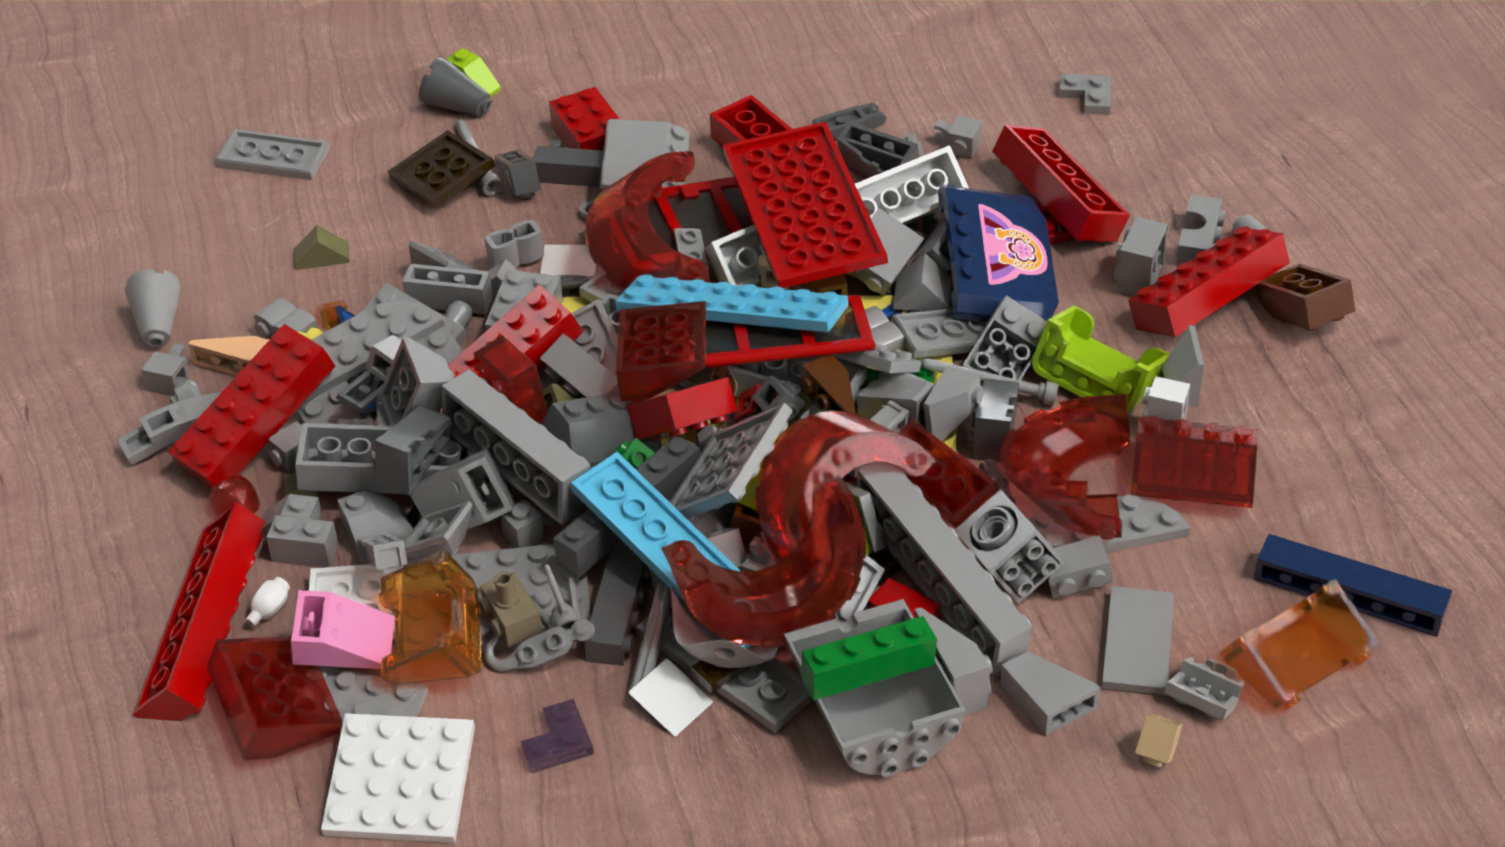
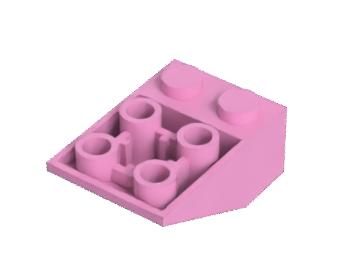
M299 590L291 640L292 662L297 665L389 670L395 616L332 592Z

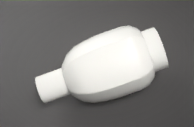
M275 577L273 580H267L258 589L250 602L251 613L245 619L247 625L254 628L261 619H270L282 608L287 601L288 590L290 589L289 584L284 579Z

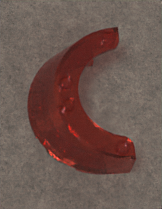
M693 151L671 152L654 157L606 187L593 201L585 224L586 244L594 263H598L606 272V278L622 291L627 289L641 275H651L654 278L676 277L679 280L686 281L700 279L710 283L707 265L699 259L686 256L668 246L654 231L648 216L649 198L661 197L662 183L666 181L685 182L686 176L691 174L695 165Z
M1126 394L1089 396L1059 402V408L1048 412L1040 409L1024 418V424L1017 430L1012 429L1009 432L1001 448V463L1004 473L1041 511L1058 525L1074 532L1090 536L1100 535L1101 539L1105 540L1122 538L1123 526L1120 518L1118 495H1088V481L1068 479L1079 466L1090 459L1106 453L1121 451L1129 445L1130 424Z
M826 411L798 420L775 440L773 450L764 458L761 465L763 471L760 485L756 487L755 507L756 512H759L763 530L760 534L765 547L778 567L797 589H822L834 576L837 569V562L827 536L826 517L830 498L841 479L854 468L870 462L890 464L910 476H921L929 470L936 460L928 451L913 440L855 413Z
M839 475L816 486L812 494V517L803 540L790 555L770 567L747 572L729 570L708 560L692 542L686 540L677 541L661 548L685 604L700 624L718 634L720 638L735 644L761 645L762 648L786 645L785 633L836 618L835 614L847 600H851L861 580L860 573L863 560L866 559V537L863 523L853 494Z

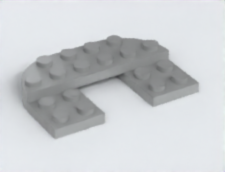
M412 301L381 302L312 339L313 342L325 349L336 367L296 412L303 423L374 426V422L368 412L360 413L336 399L337 394L348 386L346 380L366 370L367 360L374 344L392 335L400 340L403 337H409L445 358L447 365L460 355L463 350L445 327L440 315L431 308Z

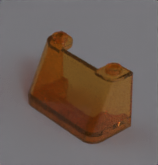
M444 549L381 578L380 602L385 609H389L395 614L396 656L394 654L385 655L380 665V673L385 681L393 685H405L469 678L481 672L478 589L473 578Z
M1334 579L1324 585L1318 592L1306 597L1272 620L1243 634L1220 651V654L1229 666L1234 668L1243 679L1275 708L1282 705L1286 711L1302 700L1299 694L1352 661L1358 666L1373 655L1369 650L1380 643L1337 580Z

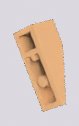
M257 336L191 340L188 345L193 364L237 376L269 339Z

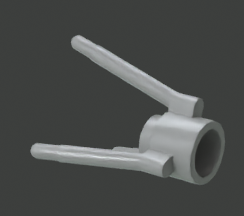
M545 564L544 570L558 605L552 609L550 618L535 601L533 602L540 612L541 619L549 629L560 627L569 630L577 620L582 619L574 577H568L572 605L569 606L567 603H564L550 566Z

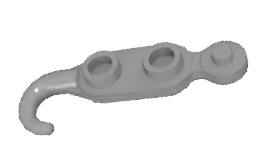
M586 619L577 620L569 630L560 627L551 628L523 641L509 657L503 660H498L494 656V646L500 641V637L497 638L495 636L486 645L484 651L485 660L491 668L500 672L511 669L536 668L568 653L573 642L577 640L589 641L594 635L595 628L592 622Z

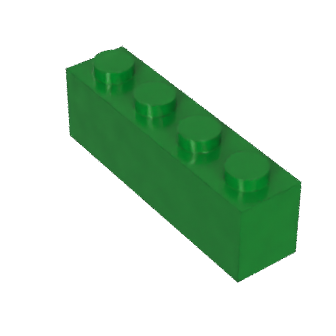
M921 616L802 651L801 678L814 701L935 665L937 638L925 617Z

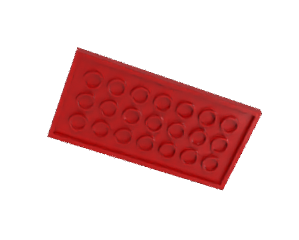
M826 121L723 145L724 155L778 287H792L888 263L886 250Z

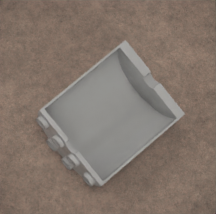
M904 599L854 613L847 622L837 623L836 619L785 633L784 638L801 672L803 650L911 620L914 617ZM936 656L935 665L815 700L846 763L860 773L882 775L883 777H890L897 772L926 765L932 756L941 751L961 731V725L966 714L962 702Z

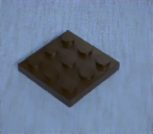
M447 130L387 172L391 180L433 208H437L459 191L464 190L479 177L484 176L495 167V163L492 157Z

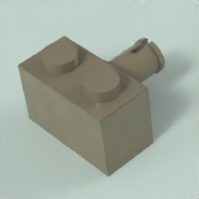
M508 571L499 572L494 576L493 580L480 585L482 598L478 599L480 609L485 617L490 616L491 626L496 637L502 636L508 647L543 633L540 612L515 571L512 573Z

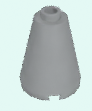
M146 269L129 276L127 285H125V294L142 342L150 347L158 348L170 340L181 293V282L176 275L169 271L163 270L164 274L155 273L154 269Z

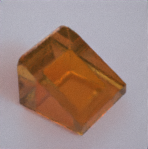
M339 300L318 306L324 329H331L339 325L335 307L342 306L348 310L345 301Z

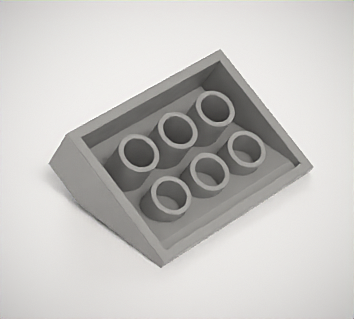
M609 119L606 125L599 188L614 195L686 184L690 132L668 122ZM681 194L680 197L667 199L674 213L684 200ZM655 201L637 204L661 215Z

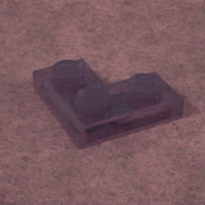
M574 699L543 708L544 718L550 733L521 741L522 750L531 773L594 754L593 745Z

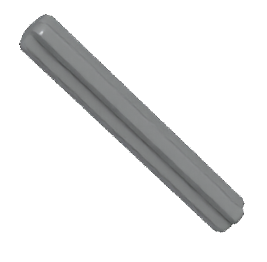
M663 582L659 583L656 588L630 690L652 672L656 666L672 605L671 588Z

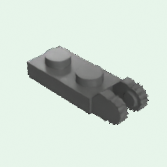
M870 103L815 118L812 120V124L826 121L833 138H836L849 121L874 129L885 124L884 122L887 118L883 112L879 111V107L875 103Z

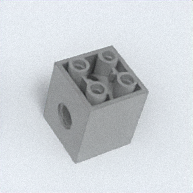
M999 490L955 529L958 536L1018 604L1065 563L1002 490Z

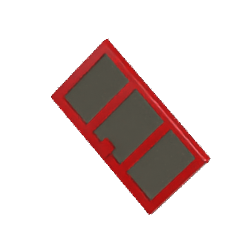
M734 177L602 197L601 207L634 273L679 265L673 234L675 228L700 229L705 249L711 242L753 225Z
M860 295L848 296V307L829 332L674 317L682 370L874 351L876 346Z

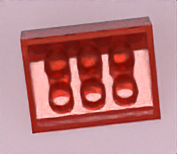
M706 301L620 309L616 375L621 402H639L643 399H651L706 368Z
M1154 416L1138 417L1130 495L1253 508L1258 429L1247 426H1224L1213 422L1207 424L1195 423L1184 419L1175 421L1160 419Z
M292 637L216 639L207 669L243 760L276 758L341 733L343 720L320 667L293 664ZM325 702H326V704H327V707H328L329 711L325 708V705H324Z

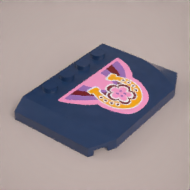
M941 184L938 189L940 212L945 214L954 288L950 296L953 318L987 322L999 302L1006 295L1047 321L1052 318L1059 300L1046 218L1032 198L1029 196Z

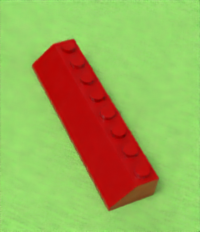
M237 502L206 525L201 531L132 714L137 718L183 721L191 714H197L205 704L206 698L203 696L206 688L214 678V673L212 672L214 665L223 653L221 645L231 630L229 623L240 603L237 601L239 594L248 582L245 577L255 562L256 557L253 556L255 549L263 539L261 532L265 521Z

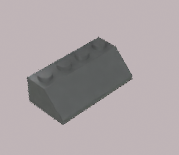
M641 389L556 402L551 404L541 425L558 440L565 442L577 455L584 457L590 464V467L613 455L624 440L629 442V440L636 438L627 405L645 401L649 398ZM649 437L638 439L655 453L662 448L661 440L650 442Z

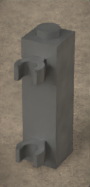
M551 139L549 147L537 146L533 159L535 160L540 183L600 187L603 151L560 148L562 140Z

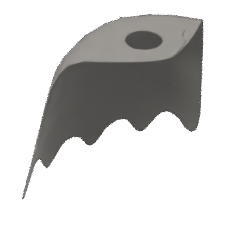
M671 586L673 629L676 641L689 654L717 667L744 668L769 661L775 656L795 603L796 591L792 592L783 604L778 606L786 614L783 622L752 647L746 649L731 641L722 640L676 594Z

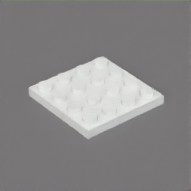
M345 713L321 827L323 836L455 843L475 730L474 720Z

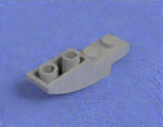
M220 393L184 399L140 418L139 420L143 426L117 439L131 465L179 440Z

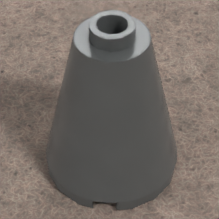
M439 57L431 63L429 67L433 70L429 76L424 75L419 88L418 96L422 103L475 116H481L489 111L492 104L490 94L448 59Z

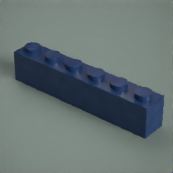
M1268 534L1257 558L1254 580L1435 637L1439 635L1452 594L1450 589L1272 534Z

